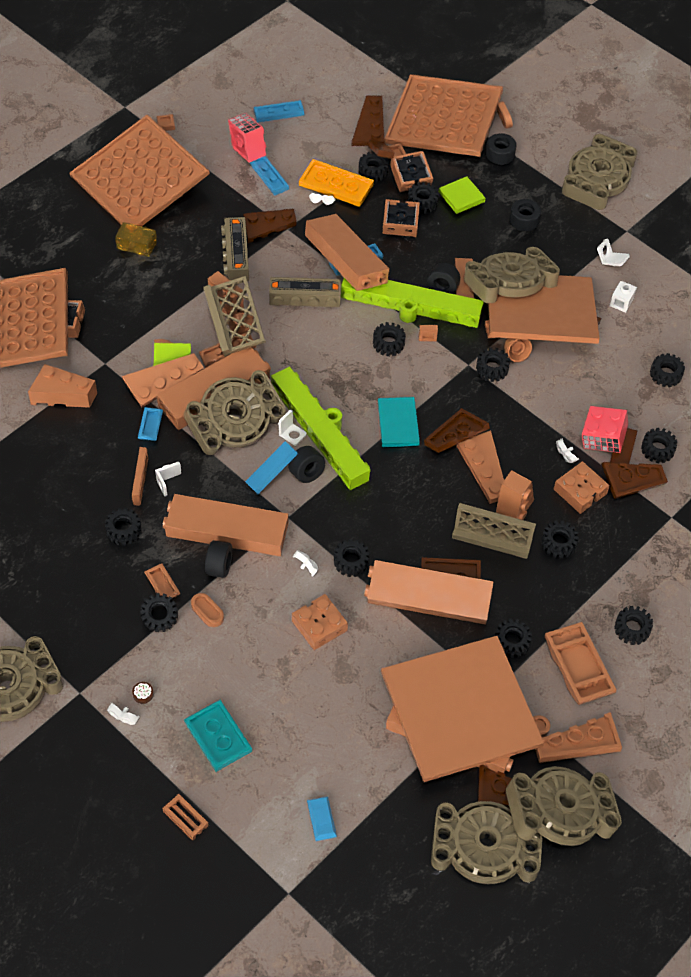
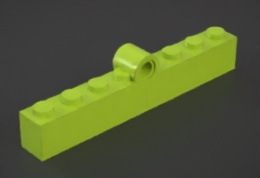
M345 278L341 285V298L398 310L400 320L405 323L414 322L417 315L478 328L484 303L482 300L391 280H388L386 284L356 291Z
M290 366L271 375V383L281 401L288 410L293 411L294 418L348 489L352 490L368 482L371 472L369 465L363 462L357 449H353L349 439L340 432L342 428V412L337 408L323 410L318 399L311 395L308 386L301 382L298 373L294 372Z

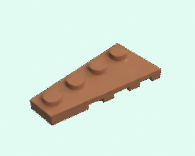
M193 353L124 375L122 379L141 408L156 400L157 394L203 370L204 367Z
M490 430L457 444V448L489 504L498 501L501 484L504 481Z
M611 712L597 720L593 718L581 726L577 727L575 725L569 727V730L565 732H556L543 737L544 746L535 750L539 763L620 752L622 745Z

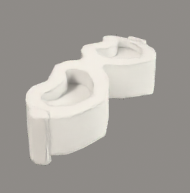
M315 193L309 195L313 203H318L322 200L326 205H330L336 200L334 196H321V194Z
M563 438L556 441L557 450L563 455L566 462L574 463L579 460L570 452L573 450V447L566 448Z
M299 550L296 551L293 557L303 562L300 568L304 569L306 566L313 577L318 571L317 564L306 553Z
M113 703L107 709L111 716L130 725H135L140 717L127 712V707L121 711Z

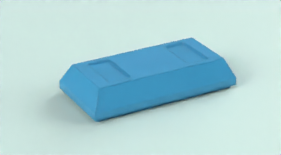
M144 408L138 439L157 440L163 409Z
M328 796L307 800L315 841L337 837Z

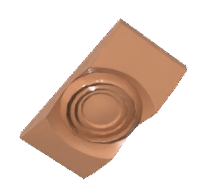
M582 622L545 633L551 656L563 675L568 691L578 705L616 693L617 690Z

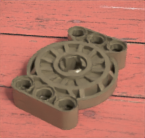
M603 134L594 135L590 147L583 148L572 156L568 166V175L565 176L563 182V195L594 209H605L609 197L618 195L628 187L632 174L631 168L634 167L637 150Z
M529 247L526 249L525 255L504 252L488 256L481 263L475 261L467 262L465 265L464 281L483 302L494 303L497 301V295L525 297L537 293L543 286L547 288L556 287L560 269L541 249Z
M257 370L252 373L249 381L234 377L215 382L204 393L200 403L197 401L188 403L183 416L203 452L207 455H214L221 445L240 448L253 444L264 434L269 422L273 424L279 423V420L286 413V408L266 373ZM254 379H259L262 384H257ZM209 393H211L210 398H209V399H205L206 396H207ZM263 395H268L270 400L265 399ZM229 409L238 410L240 418L232 414L228 416ZM189 410H196L197 415H192ZM272 410L278 411L280 416L274 415ZM198 426H205L207 431H201ZM260 426H264L263 430L259 433ZM207 442H214L216 447H210Z
M33 636L27 639L24 649L14 646L0 647V684L4 681H11L9 689L6 686H0V722L13 721L30 713L40 703L44 692L50 695L61 692L63 683L60 672L40 637ZM42 664H48L46 667H40ZM52 680H56L55 683H52V684L49 683V682L52 681Z
M548 767L538 771L531 779L524 773H517L506 787V795L515 831L523 840H530L538 831L552 842L569 846L580 845L589 841L596 833L602 838H610L622 823L610 780L601 772L593 774L588 781L581 774L568 768Z
M491 801L471 803L461 808L458 812L450 803H442L438 806L431 852V864L436 870H445L452 863L453 867L462 876L481 884L504 882L516 873L525 882H532L537 878L541 866L542 835L537 831L530 840L521 839L515 831L511 811L508 807ZM446 813L450 815V818L445 819L441 817V814ZM446 834L449 838L441 839L438 835ZM485 834H489V839L493 841L494 845L484 846L480 839H483ZM531 845L536 850L530 851L526 848V846ZM442 854L446 856L447 859L439 860L436 857V855ZM531 866L534 871L528 872L524 867Z

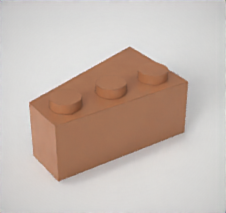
M44 364L30 387L28 394L31 405L48 403V406L66 404V407H90L97 395L96 382L93 379Z
M511 470L501 484L496 513L524 520L527 515V509L534 501L532 481Z

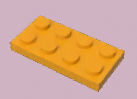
M315 159L311 161L299 180V186L324 195L334 196L336 199L358 207L362 205L374 185V180Z

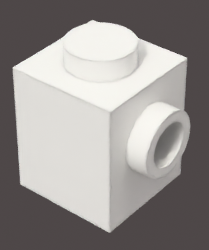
M620 281L612 295L610 306L626 313L634 299L637 287Z

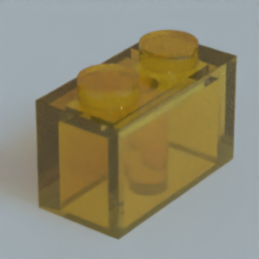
M125 222L122 223L115 236L117 249L148 257L157 243L156 230Z

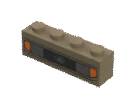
M245 217L224 218L225 225H221L222 236H225V238H222L223 249L226 248V251H223V262H227V264H224V275H228L230 281L244 276L249 281Z
M270 277L269 305L340 307L341 279Z

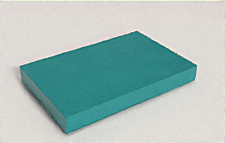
M415 397L378 398L382 447L419 446Z
M221 700L184 719L185 725L215 772L252 752V747Z

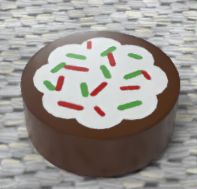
M139 682L132 689L134 700L140 704L148 703L153 698V688L147 682Z

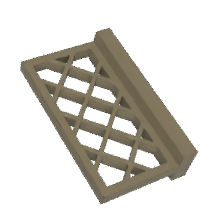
M246 276L212 287L210 285L203 287L224 357L234 352L266 343ZM244 282L245 288L242 293L234 290L237 284ZM218 290H228L224 299L218 296ZM232 293L240 296L236 304L227 301ZM243 298L250 301L247 309L239 306ZM225 304L233 307L229 315L222 311ZM236 309L245 312L240 320L232 317ZM248 314L255 318L251 326L244 323ZM230 320L238 323L234 331L227 328ZM241 325L249 328L245 337L237 333ZM252 330L260 335V339L254 341L248 337ZM235 336L243 339L240 345L233 347L232 341Z
M459 503L452 538L527 559L536 524Z

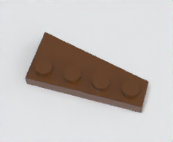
M366 95L351 146H368L369 140L384 143L382 96Z

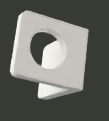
M605 239L597 247L603 265L622 266L630 257L629 254L613 253L608 239ZM604 246L607 247V252L605 255L603 254Z
M289 410L279 420V436L294 446H297L307 435L305 431L293 424L292 410ZM296 431L300 436L293 439L289 437V433Z
M180 462L164 465L162 468L155 470L156 481L164 497L167 496L164 480L181 474Z

